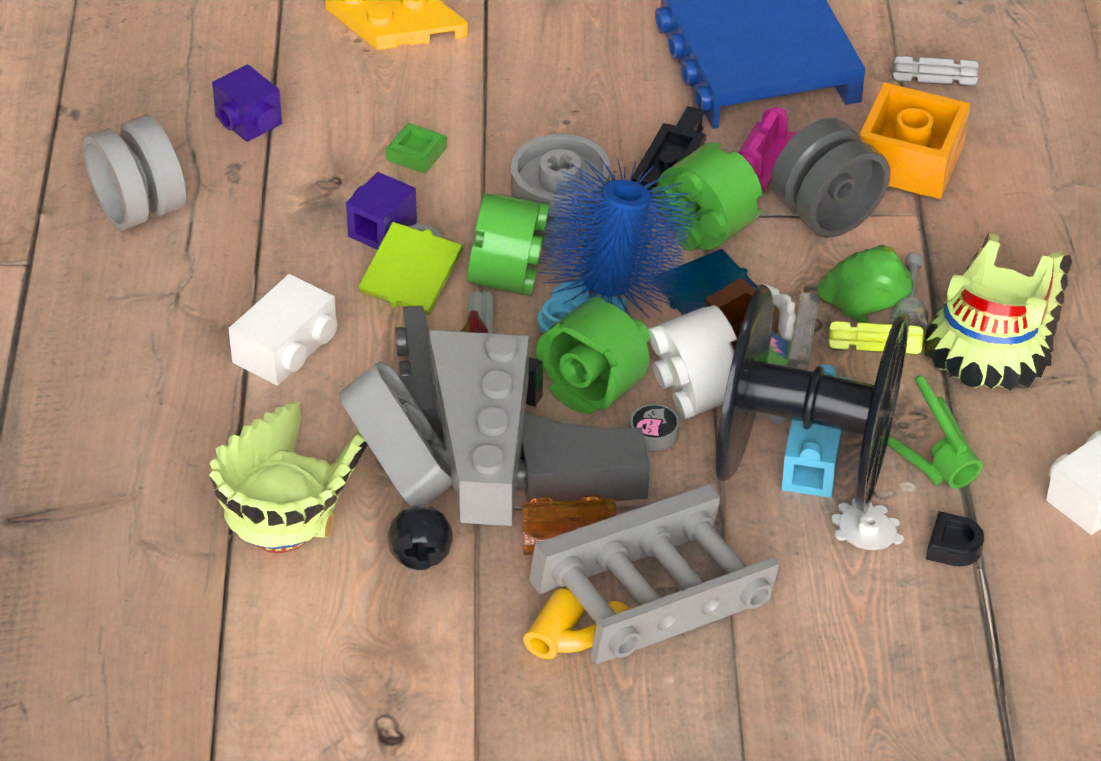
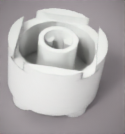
M715 305L706 308L702 307L649 328L650 343L660 359L652 364L655 377L662 389L672 387L675 392L673 393V401L679 416L686 420L723 405L734 355L731 342L737 340L723 312Z

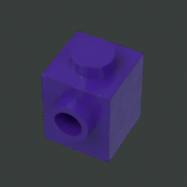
M247 64L212 82L215 116L226 129L233 130L246 142L282 124L280 90L250 65Z
M377 172L365 185L359 186L353 196L346 202L348 237L378 250L392 222L407 227L415 225L417 223L416 188Z

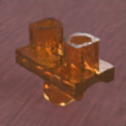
M601 495L583 496L580 500L552 501L550 497L532 498L530 502L522 503L524 555H533L535 543L616 516L615 499H603Z

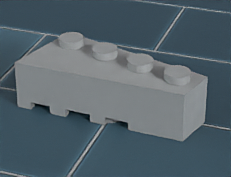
M429 330L430 374L435 388L436 404L439 417L441 418L443 439L449 458L450 474L460 523L512 526L529 380V336Z

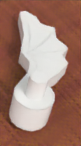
M766 285L772 292L773 304L779 309L778 328L783 339L791 340L794 332L793 325L797 318L794 313L795 303L791 302L790 296L779 294L777 288Z

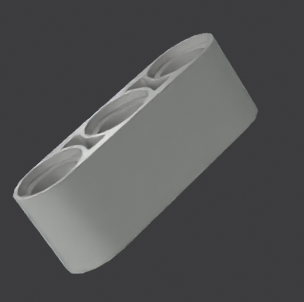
M381 361L377 362L340 392L341 403L398 492L409 505L427 506L453 486L449 458L443 442L403 381L390 366Z

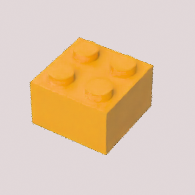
M884 82L859 135L863 142L873 146L886 158L890 166L888 186L914 192L918 195L941 199L965 143L971 103Z

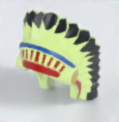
M989 232L985 237L982 248L978 249L976 255L970 261L966 272L962 276L953 275L947 292V301L944 302L941 310L934 316L926 328L927 331L923 343H925V356L933 359L935 368L947 370L950 377L959 378L964 385L973 388L984 385L989 389L1000 386L1010 391L1018 384L1029 387L1035 378L1042 377L1046 366H1051V352L1054 351L1053 337L1056 333L1057 322L1060 319L1061 304L1064 303V291L1068 286L1066 274L1070 270L1072 260L1069 254L1061 251L1052 253L1049 256L1042 255L1033 277L1025 276L1011 269L998 268L994 265L1001 246L999 234Z
M300 402L286 403L285 406L275 408L273 413L265 412L263 420L254 419L251 426L244 425L240 436L232 435L229 437L228 446L221 445L216 448L217 458L210 462L212 472L209 474V477L214 486L216 498L224 508V518L227 524L243 541L266 552L285 553L296 550L313 537H329L334 525L335 514L333 509L337 499L368 446L358 430L337 460L331 465L326 460L296 454L295 447L302 417Z

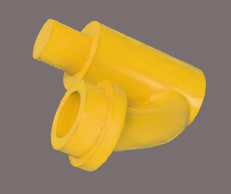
M567 587L565 589H556L524 635L523 641L527 649L535 656L542 659H553L558 652L574 653L591 648L597 624L573 630L585 609ZM618 601L608 603L616 614L630 609L627 605Z

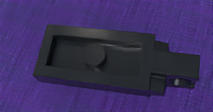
M687 106L676 126L663 123L634 172L632 181L636 182L642 173L640 181L649 170L650 172L639 184L644 187L648 183L656 181L665 170L705 144L706 134L702 133L704 129L702 126L704 110ZM658 181L652 184L649 188H647V190L649 191L655 188L658 184Z

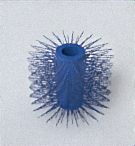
M619 160L621 180H616L615 175L611 174L606 165L605 167L610 173L612 181L606 179L592 165H590V168L592 167L595 170L594 173L599 180L582 171L600 182L604 187L595 184L587 177L585 178L589 181H586L582 176H580L581 178L573 177L587 182L590 185L589 187L577 181L574 182L580 185L569 181H559L574 185L582 191L572 186V188H566L575 191L563 189L556 191L568 192L575 196L554 193L573 199L557 198L561 199L560 201H569L568 204L561 203L558 205H567L573 208L553 207L562 208L572 213L550 210L565 213L556 218L569 219H556L551 222L562 221L571 225L559 224L557 222L548 223L553 224V226L561 225L566 228L549 227L560 229V231L557 230L558 232H555L556 234L553 235L546 233L555 236L547 237L552 240L546 241H556L562 244L558 245L552 242L553 244L550 245L559 247H542L554 249L548 252L562 251L563 253L551 252L544 254H557L563 257L541 256L556 258L559 261L540 260L557 262L552 264H568L558 266L547 264L551 266L546 267L562 269L541 270L568 272L563 274L538 273L560 275L554 277L556 279L550 280L583 277L579 280L544 282H574L560 289L561 291L587 286L581 293L566 302L574 300L582 293L585 294L588 290L594 292L591 297H596L597 294L602 295L601 299H603V296H608V303L610 296L612 305V296H617L618 303L620 300L627 313L628 310L620 296L624 295L644 313L643 309L637 306L638 303L633 296L645 303L647 302L631 293L629 289L636 291L645 299H647L644 296L646 295L652 301V304L654 303L650 297L657 300L660 299L648 295L646 292L644 293L643 289L657 296L660 295L650 290L657 291L664 295L663 293L671 294L663 292L661 289L656 290L650 285L673 291L657 284H664L666 286L676 284L662 283L655 279L666 282L671 281L667 277L679 279L667 276L671 274L677 275L671 272H678L673 269H680L675 266H681L674 264L672 261L675 260L671 259L675 258H670L669 256H683L678 254L684 253L678 250L680 248L672 247L673 245L676 247L680 245L676 244L679 242L673 240L687 243L681 241L686 239L683 237H688L683 234L686 232L681 231H683L682 229H690L673 225H686L688 223H680L671 219L688 220L674 215L693 217L679 213H670V211L692 213L672 208L692 206L665 205L670 204L669 202L696 204L678 202L676 200L669 201V199L681 197L652 198L655 196L691 193L660 194L665 191L662 190L650 195L649 192L667 187L673 188L679 184L648 191L647 188L667 175L643 187L639 183L650 170L640 181L642 173L638 180L633 182L632 176L636 161L630 181L625 180V167L623 180ZM597 173H599L608 183H605ZM592 185L597 186L601 190L595 189ZM580 187L590 189L594 193H588ZM584 194L590 195L593 198H588ZM663 201L664 203L656 204L652 202ZM660 207H666V208H670V209H674V210H664V211H662V210H659V208H660ZM661 212L665 213V215H657L655 213ZM671 227H676V228L680 229L681 231H677V229H673V228H671ZM669 231L678 232V233H680V234H682V235H685V236L676 235V234L671 233V232H669ZM668 236H678L683 239H674ZM553 238H561L566 241H558ZM664 247L673 248L679 252L671 251ZM663 252H673L678 255H669ZM578 261L581 264H572L569 262ZM661 264H668V265H670V266H672V267H675V268L666 267V266L661 265ZM562 266H575L576 268L569 269ZM661 268H668L673 271H665ZM576 272L582 273V274H579V275H571L572 273H576ZM661 275V276L667 278L668 280L662 279V278H660V277H658V276ZM637 277H643L647 281H642ZM581 282H584V284H582V285H578V286H575V287H571V286H573V285H576V284H579V283H581ZM638 282L644 283L651 288L643 287Z

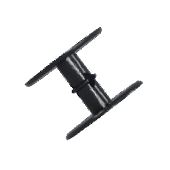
M760 284L748 305L728 376L717 441V478L720 481L729 480L737 471L750 437L756 412L802 421L803 428L806 430L810 429L814 423L863 434L856 479L855 503L860 511L866 513L879 478L895 414L908 341L909 315L901 314L894 320L882 353L875 384H867L825 375L824 368L821 366H817L814 372L768 363L773 323V295L766 285Z

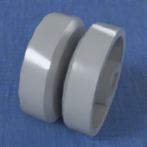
M145 114L126 121L121 125L120 135L108 128L84 138V161L91 185L106 216L116 228L124 231L148 221L149 210L160 217L185 206L187 198L186 187L180 163L169 138L155 118Z
M548 134L533 138L520 146L511 158V196L550 204L546 226H557L565 229L566 227L561 225L553 226V224H548L557 222L559 224L571 225L562 221L551 222L556 219H569L556 218L562 216L561 212L550 210L572 213L562 208L553 207L573 208L567 205H554L557 203L554 201L564 204L569 202L560 201L561 199L557 198L573 199L554 193L575 196L568 192L556 190L575 191L566 188H572V186L579 191L582 190L574 185L559 181H569L580 185L574 182L577 181L589 187L586 184L587 182L573 177L581 178L580 176L584 175L595 184L604 187L600 182L582 171L599 180L590 168V165H592L610 181L611 176L605 165L608 166L611 172V160L602 147L584 137L573 134ZM597 173L605 183H608L599 173ZM592 185L595 189L601 190L597 186ZM580 187L588 193H594L590 189ZM584 194L588 198H593L590 195ZM545 227V231L536 230V235L544 236L543 246L555 248L553 245H550L553 244L552 242L558 245L562 244L556 241H546L552 240L547 237H555L546 233L553 235L556 234L555 232H558L557 230L560 231V229ZM553 238L558 241H566L561 238Z

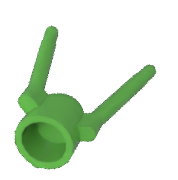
M918 375L915 378V382L946 437L937 442L933 447L932 456L934 458L932 464L893 436H889L887 445L925 472L934 485H938L945 480L951 488L964 487L978 477L982 471L983 464L968 445L944 398L941 396L936 397L926 379L922 375Z

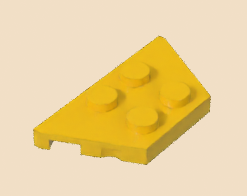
M325 0L327 11L376 50L395 48L402 44L417 45L430 43V34L452 31L455 39L468 36V22L440 0Z

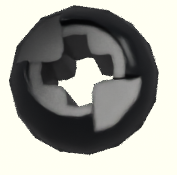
M413 505L408 509L402 510L391 521L387 533L390 552L399 563L414 570H427L431 566L439 564L449 554L453 542V532L450 523L443 513L430 506Z

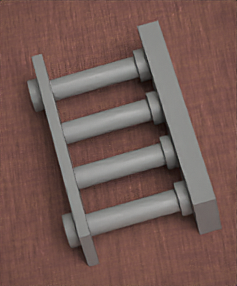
M708 484L535 543L529 582L539 594L559 587H567L597 624L590 659L595 665L617 657H626L635 650L738 612L762 606L771 599L779 563L774 557L748 567L742 562L713 528L721 497ZM690 541H698L726 575L704 582L675 547ZM647 556H655L683 590L660 598L631 562ZM605 571H611L639 606L616 614L587 578Z

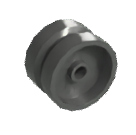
M836 118L820 119L799 131L781 151L772 170L771 188L776 197L790 210L798 213L801 220L816 234L826 238L841 236L858 227L873 213L881 202L889 185L890 166L880 152L870 144L863 142L860 135L845 122Z

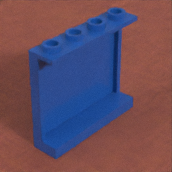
M661 0V8H657L655 11L657 29L660 34L665 33L668 39L670 55L673 60L678 59L681 65L683 81L686 86L691 85L695 95L696 106L698 109L704 110L712 129L719 128L720 107L835 86L845 105L862 102L865 67L827 0Z

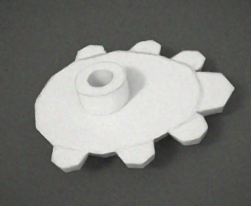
M852 499V506L844 502L839 504V511L842 515H832L833 523L839 525L840 529L835 531V537L839 541L847 540V542L857 548L870 551L883 550L893 543L897 545L904 541L903 535L896 533V527L900 525V521L896 518H888L885 515L888 512L885 506L876 505L873 507L870 502L867 512L864 513L857 508L855 499Z

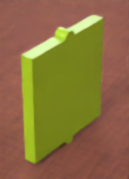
M392 222L358 286L359 292L388 301L392 308L398 305L402 307L423 306L424 313L430 315L463 251V246L434 236L429 229L422 232Z

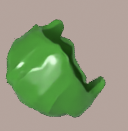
M878 245L871 249L856 252L844 261L839 262L835 268L830 269L827 275L821 277L817 285V293L821 299L838 307L846 316L851 317L857 322H867L868 318L866 315L895 306L899 300L911 294L914 284L912 274L906 269L894 249Z

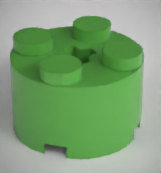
M709 142L703 144L665 170L660 178L665 175L667 176L658 180L657 186L653 189L674 184L679 185H675L668 190L664 188L651 192V194L665 190L660 194L691 193L655 196L652 198L681 197L669 199V201L676 200L678 202L696 203L669 202L670 204L665 205L692 206L672 207L692 213L670 211V213L693 216L674 215L681 219L692 220L689 222L671 219L680 223H688L686 225H673L683 226L682 228L690 230L682 229L683 231L676 227H671L677 229V231L686 232L683 234L688 237H683L686 239L681 241L687 243L677 242L680 245H684L681 247L688 251H693L696 248L711 250L719 247L754 222L761 214L762 207L757 209V198L762 196V189L756 173L747 160L735 150L728 154L719 149L718 147L723 145L720 143ZM656 201V202H653V203L660 204V203H664V202H663V201ZM660 207V208H659V210H662V211H664V210H674V209H670V208H666V207ZM675 232L676 235L685 236L678 232Z
M484 193L476 226L477 232L474 246H472L467 282L477 286L532 296L537 269L528 267L529 264L537 265L539 263L544 236L536 235L535 233L536 230L545 231L550 204L497 193Z
M591 297L541 335L536 345L535 355L537 360L543 361V371L546 369L548 376L553 382L548 387L552 394L568 408L583 414H592L596 410H604L611 406L644 378L649 367L647 343L650 341V333L645 324L640 320L631 319L620 308L605 302L599 297Z

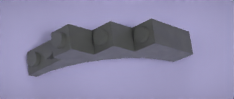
M423 306L403 307L404 327H395L397 356H407V361H399V377L444 443L441 418L439 417L436 404L435 388L430 374L429 327ZM525 412L516 490L525 489L528 509L648 499L649 460L642 428H598L566 424Z

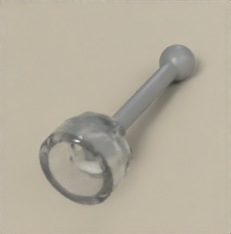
M911 252L906 256L905 264L912 274L914 285L911 294L899 300L891 308L889 324H893L899 315L908 314L909 325L922 327L924 334L927 329L928 312L923 302L915 298L918 270L923 266L924 259L921 254Z

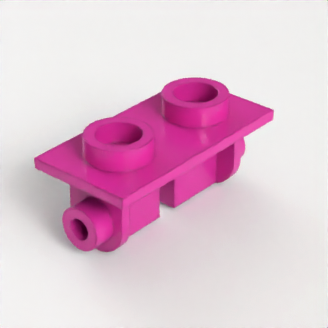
M773 107L764 112L761 123L757 122L738 151L753 168L763 190H766L771 183L772 170L779 154L789 140L797 134L788 131L787 113L781 107Z

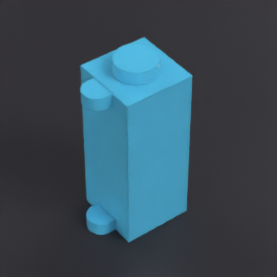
M828 364L820 365L824 368L825 375L837 377L836 369ZM792 419L784 459L782 490L831 498L844 430L814 423L810 429L806 430L803 428L802 421Z

